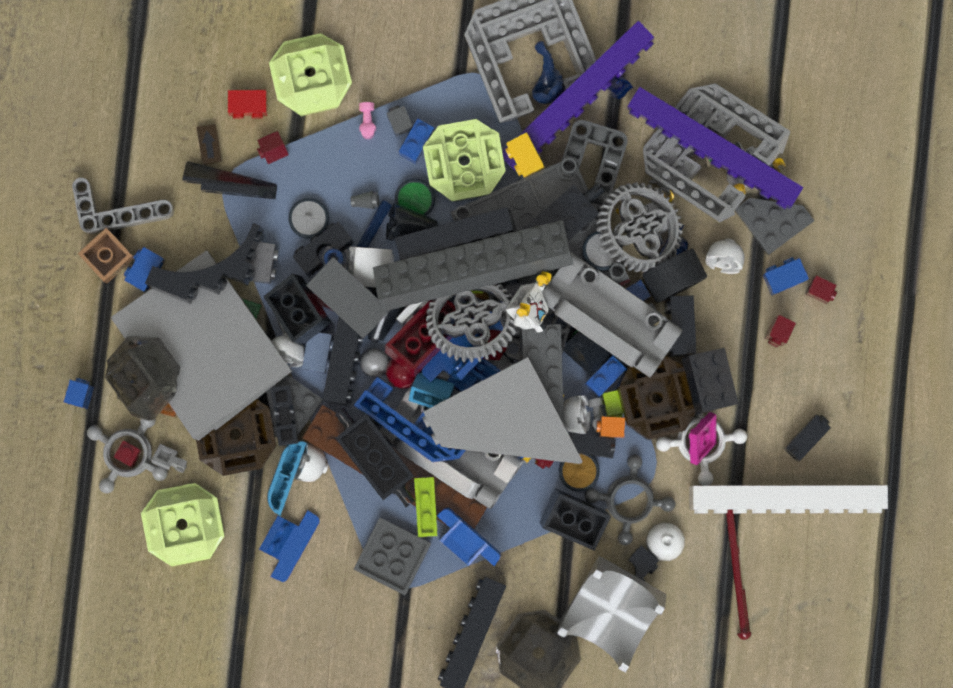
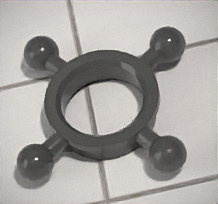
M632 454L627 459V464L630 467L629 476H623L615 480L610 485L607 493H599L597 489L590 488L584 495L588 503H596L598 500L606 501L609 513L616 520L623 523V530L618 535V541L624 546L631 544L633 541V535L630 532L631 524L645 519L653 506L661 507L666 512L672 511L676 506L675 500L670 496H666L663 499H654L653 491L649 484L637 477L638 469L643 463L642 458L637 454ZM626 484L641 486L647 495V504L644 510L633 517L619 514L614 505L616 492Z

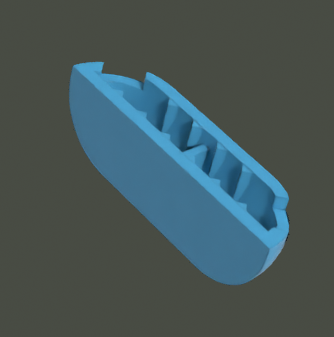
M299 441V444L287 445L280 456L267 493L269 507L280 516L307 442Z

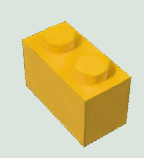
M527 132L506 143L508 148L505 150L510 159L514 158L517 164L514 168L519 176L523 175L526 178L545 168Z

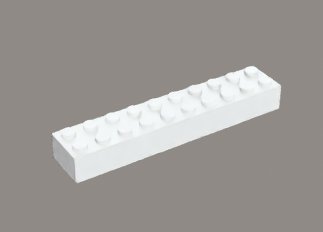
M888 485L690 486L689 506L690 510H694V514L708 513V510H714V513H727V510H733V513H747V510H752V513H766V510H771V513H786L787 509H790V513H805V509H810V513H824V509H829V513H844V509H848V513H863V509H867V513H882V509H888Z

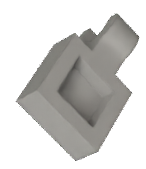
M162 444L159 445L151 463L167 470L173 466L181 473H184L187 467L186 460L176 457L177 451Z

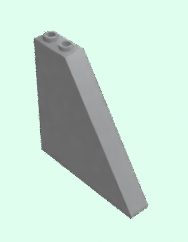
M528 357L423 412L425 416L422 419L426 427L431 426L434 432L431 436L435 444H440L441 447L575 464L583 462Z

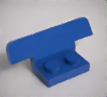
M466 334L449 340V342L461 347H474L467 340ZM440 350L423 367L422 374L429 382H432L444 370L454 380H462L479 361L477 358H474V361L470 362V359L467 358L463 362L462 357L456 361L454 355L449 358L447 352L443 354Z
M444 508L436 515L450 527L445 534L443 533L438 538L439 541L468 566L480 554L493 566L501 558L500 551L453 510Z
M307 510L299 526L277 516L259 548L262 552L279 560L270 577L281 582L288 580L320 522L318 516Z

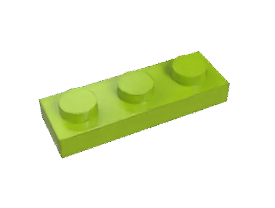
M434 477L414 478L418 537L437 536Z

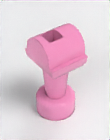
M359 103V110L363 112V123L360 125L359 131L363 138L371 139L376 131L371 112L374 111V103Z

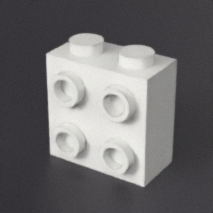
M349 247L348 272L363 286L376 287L373 267L394 262L392 250Z

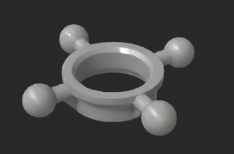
M144 413L141 416V425L137 431L123 429L108 437L103 434L102 429L97 425H92L88 428L87 436L91 440H100L105 443L103 456L111 473L99 483V489L103 493L108 494L114 490V481L118 475L133 477L147 469L152 473L155 480L163 481L168 475L167 469L150 463L152 449L150 442L144 436L147 428L154 426L156 422L155 416L152 413ZM123 436L135 437L140 441L144 450L141 463L131 470L118 468L112 462L110 456L113 443Z

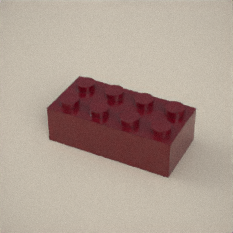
M429 300L385 345V353L413 377L441 350V348L438 349L436 347V343L432 342V337L429 336V330L426 326L427 309H430L429 304L433 300ZM449 300L439 313V325L442 324L447 314L456 311L455 305ZM443 334L445 339H447L448 341L452 338L448 335Z

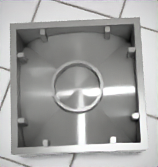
M599 556L562 616L557 634L562 637L566 635L579 636L596 644L616 661L621 671L626 673L648 627L658 614L661 615L663 613L667 594Z

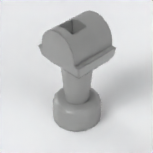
M603 397L588 400L589 407H593L594 420L592 427L595 432L596 423L603 416L601 406L604 405Z

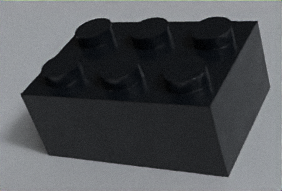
M292 273L263 297L292 343L303 345L332 322L313 292L306 286L307 283L304 278Z
M694 295L670 296L666 303H664V313L668 314V320L683 329L668 353H670V357L694 355L697 353Z
M725 347L682 358L696 415L739 404Z
M556 488L539 523L543 529L595 551L611 519V515L600 507Z

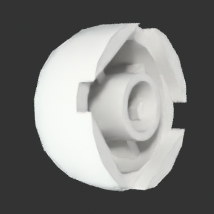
M725 239L717 241L710 246L705 262L713 270L715 267L722 268L721 273L737 274L743 268L745 256L742 248L734 240Z
M287 333L271 340L286 363H290V367H300L303 365L305 354L303 345L292 343Z
M585 395L570 397L563 403L564 427L568 432L586 434V431L590 429L591 413L590 411L587 412L588 399Z
M307 443L294 478L300 481L312 482L320 478L322 473L325 474L328 462H326L323 450Z
M671 523L655 525L649 531L646 540L648 551L661 561L676 559L682 553L685 544L682 531Z

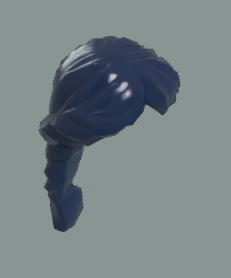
M539 41L535 44V50L543 56L544 63L542 75L532 89V97L539 103L552 104L564 92L563 75L555 68L552 54L547 50L544 41Z

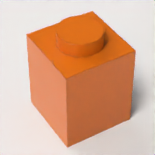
M602 416L600 421H597L596 432H599V437L624 438L625 418Z

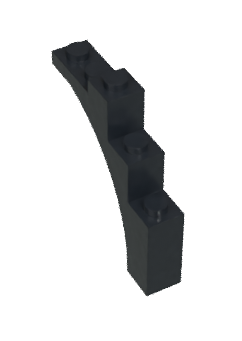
M253 223L246 240L234 253L223 261L205 269L190 272H174L152 266L145 284L151 289L189 304L192 303V300L196 299L198 287L219 295L221 290L223 291L227 285V278L248 286L256 274L255 267L250 261H253L256 256L258 243L260 244L263 241L264 230L260 225Z

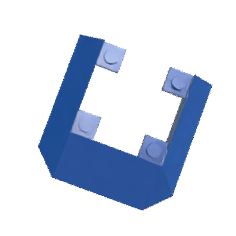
M481 359L462 380H454L450 377L447 382L455 384L454 388L462 392L497 374L501 370L486 359ZM378 377L354 404L356 408L367 414V416L432 463L460 459L466 451L441 447L440 444L436 445L431 436L434 433L431 426L427 428L422 419L425 416L424 413L412 424L383 403L393 391V388Z

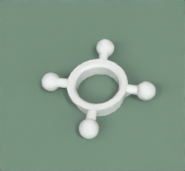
M703 413L695 414L687 429L678 433L677 439H669L666 436L659 437L656 441L658 450L667 451L670 447L678 446L682 455L690 461L689 450L685 442L686 433L691 426L699 423L705 417ZM716 421L719 443L715 452L710 456L704 457L699 463L701 473L698 476V481L701 485L709 486L713 482V475L709 472L708 463L713 462L722 454L725 442L734 441L737 444L746 442L747 433L745 430L736 429L733 433L725 434L723 428Z

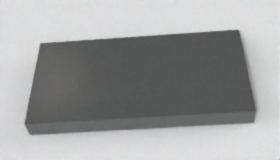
M332 258L306 285L363 339L390 311H383L378 299L335 258Z

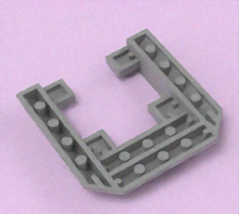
M501 0L474 11L464 36L499 123L514 121L519 117L534 112L528 93L513 99L510 98L498 68L499 64L513 59L507 44L508 42L538 31L542 32L547 47L563 41L577 74L564 79L563 87L565 90L597 61L572 0Z
M716 83L689 89L675 106V109L724 138L735 124L762 141L753 153V156L768 166L772 164L779 153L783 154L790 135V130ZM658 128L643 147L646 174L719 223L734 216V211L746 197L744 193L729 184L718 198L692 181L701 169V166L691 159L695 151L690 147L687 149L683 148L678 144V140L673 137L671 139L661 134L662 130Z

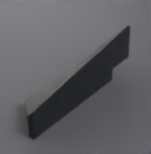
M190 161L186 162L182 178L183 182L201 184L202 192L276 200L277 185L274 183Z

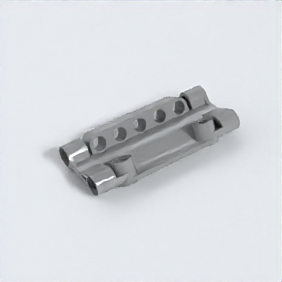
M571 252L574 265L560 268L543 291L547 306L558 317L627 365L634 366L650 378L683 329ZM587 271L595 273L594 281L586 279L585 274ZM652 315L657 316L660 320L659 324L651 325L649 317Z
M410 387L395 411L414 424L428 407L408 401L411 391ZM383 426L379 430L388 442L395 445L394 448L399 453L465 497L474 498L489 509L495 505L506 486L524 462V459L519 456L503 454L496 456L493 453L466 450L460 459L432 463Z

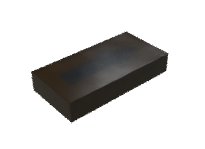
M216 124L197 127L202 164L208 165L222 162Z

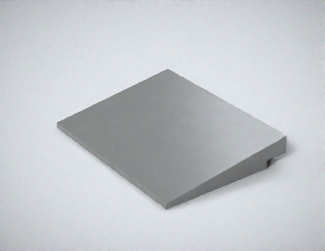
M206 250L176 272L197 271L217 263ZM226 279L227 285L225 289L221 290L219 295L198 287V295L195 300H192L191 304L150 289L110 317L192 438L198 441L213 429L217 430L292 372L228 279Z

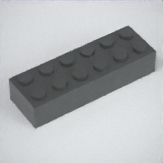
M561 324L546 325V329L542 332H536L534 328L524 330L519 327L520 361L527 357L529 358L564 425Z

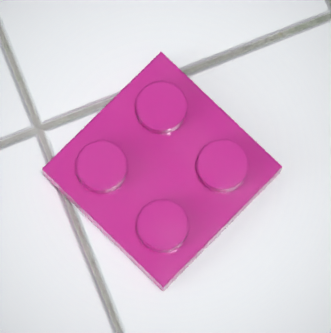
M709 412L700 420L695 428L691 429L689 433L690 463L698 465L716 445L715 413Z

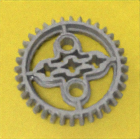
M637 182L632 185L631 183L625 186L621 185L618 189H614L612 193L608 194L607 198L602 202L603 205L599 208L601 212L597 216L600 219L597 220L596 224L600 225V227L596 231L601 232L598 238L603 239L601 246H606L604 252L611 253L609 258L615 257V263L621 262L624 267L627 266L628 270L634 269L635 272H646L676 255V250L680 247L678 243L682 240L680 235L683 233L679 228L683 224L678 223V220L681 219V216L676 215L679 209H673L675 203H669L670 197L665 198L664 192L658 193V188L652 189V185L645 186V183L638 185ZM630 195L647 198L657 205L659 209H651L646 212L642 202L638 199H632ZM621 200L622 204L619 214L623 222L615 226L612 232L611 213L616 203ZM667 223L668 241L663 252L658 255L657 251L660 247V240L657 232L661 231ZM633 243L637 252L640 255L648 256L649 259L641 260L634 258L623 251L620 246H627Z
M493 284L432 299L433 302H430V309H427L428 316H426L428 334L432 337V342L436 343V347L438 349L441 348L443 354L447 352L449 358L454 355L456 361L462 357L463 362L467 358L470 359V362H473L474 358H477L480 362L481 357L484 356L488 360L489 354L495 357L496 350L502 352L501 346L507 347V341H512L511 335H515V329L518 327L514 325V319L505 310L513 297L508 293L507 289H503L501 284ZM471 291L489 293L498 298L501 303L494 300H486L479 303L477 297ZM456 295L454 300L456 311L447 314L442 324L439 325L438 317L442 307L449 299ZM464 301H470L468 304H462ZM506 313L505 327L494 340L488 343L490 339L488 326L498 323L502 314ZM478 333L483 334L480 337H475V335ZM443 334L452 338L466 334L467 340L474 347L455 345L445 339Z

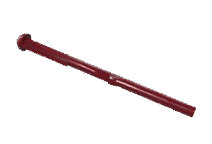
M727 510L726 518L740 633H737V636L741 640H747L751 637L752 632H750L745 589L742 587L739 562L740 552L737 546L733 510Z

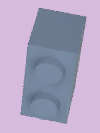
M319 332L307 341L302 365L303 370L326 374L330 363L329 353L332 351L334 342L332 335Z

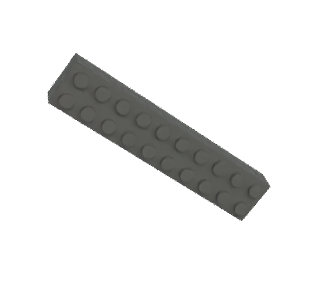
M563 220L375 266L373 267L378 301L383 311H388L574 264Z

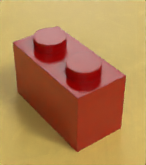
M228 90L229 116H232L233 119H244V116H252V119H262L263 116H268L267 91Z

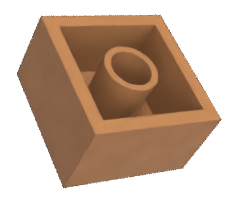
M107 228L78 253L106 284L134 260V256Z

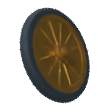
M579 454L583 461L580 464L560 463L559 476L562 483L568 489L582 492L596 484L600 469L597 460L592 455Z

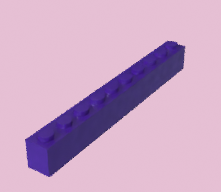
M638 20L520 135L527 132L538 154L543 151L541 148L546 143L549 145L557 138L555 134L559 130L563 132L570 125L569 121L573 117L578 118L585 111L583 107L589 103L591 105L598 99L597 94L601 90L605 92L612 85L611 81L615 77L620 78L626 72L625 67L629 63L633 65L640 58L639 54L643 50L648 51L654 45L652 41L655 37ZM504 149L502 151L503 159L516 172L514 166L517 164L514 158L510 159Z
M641 87L638 88L627 106L631 116L637 119L641 117L646 120L645 124L653 129L657 127L662 130L661 134L665 137L677 139L678 144L683 148L687 149L690 147L695 151L694 154L702 159L704 157L711 160V165L718 169L724 168L730 177L734 179L740 178L744 181L743 184L750 189H758L761 196L766 199L771 197L777 201L776 205L783 209H791L804 188Z

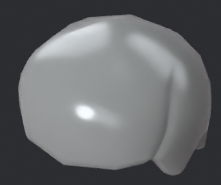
M379 348L365 350L359 360L361 370L371 377H381L384 375L390 361L388 355Z

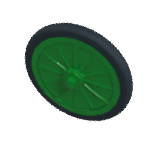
M409 179L398 187L395 193V203H399L427 216L434 207L435 194L427 182L421 179Z

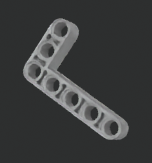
M77 178L72 184L81 229L87 234L101 233L105 228L111 231L166 220L174 214V207L167 200L97 213L91 184L85 178ZM81 183L87 184L84 192L78 191V186ZM90 202V208L83 211L81 208L82 204ZM163 205H168L170 207V210L167 214L160 213V209ZM144 209L151 210V214L147 218L141 216ZM125 213L132 214V218L128 222L123 221ZM106 217H113V222L111 225H104V219ZM89 220L94 221L92 229L85 228V224Z

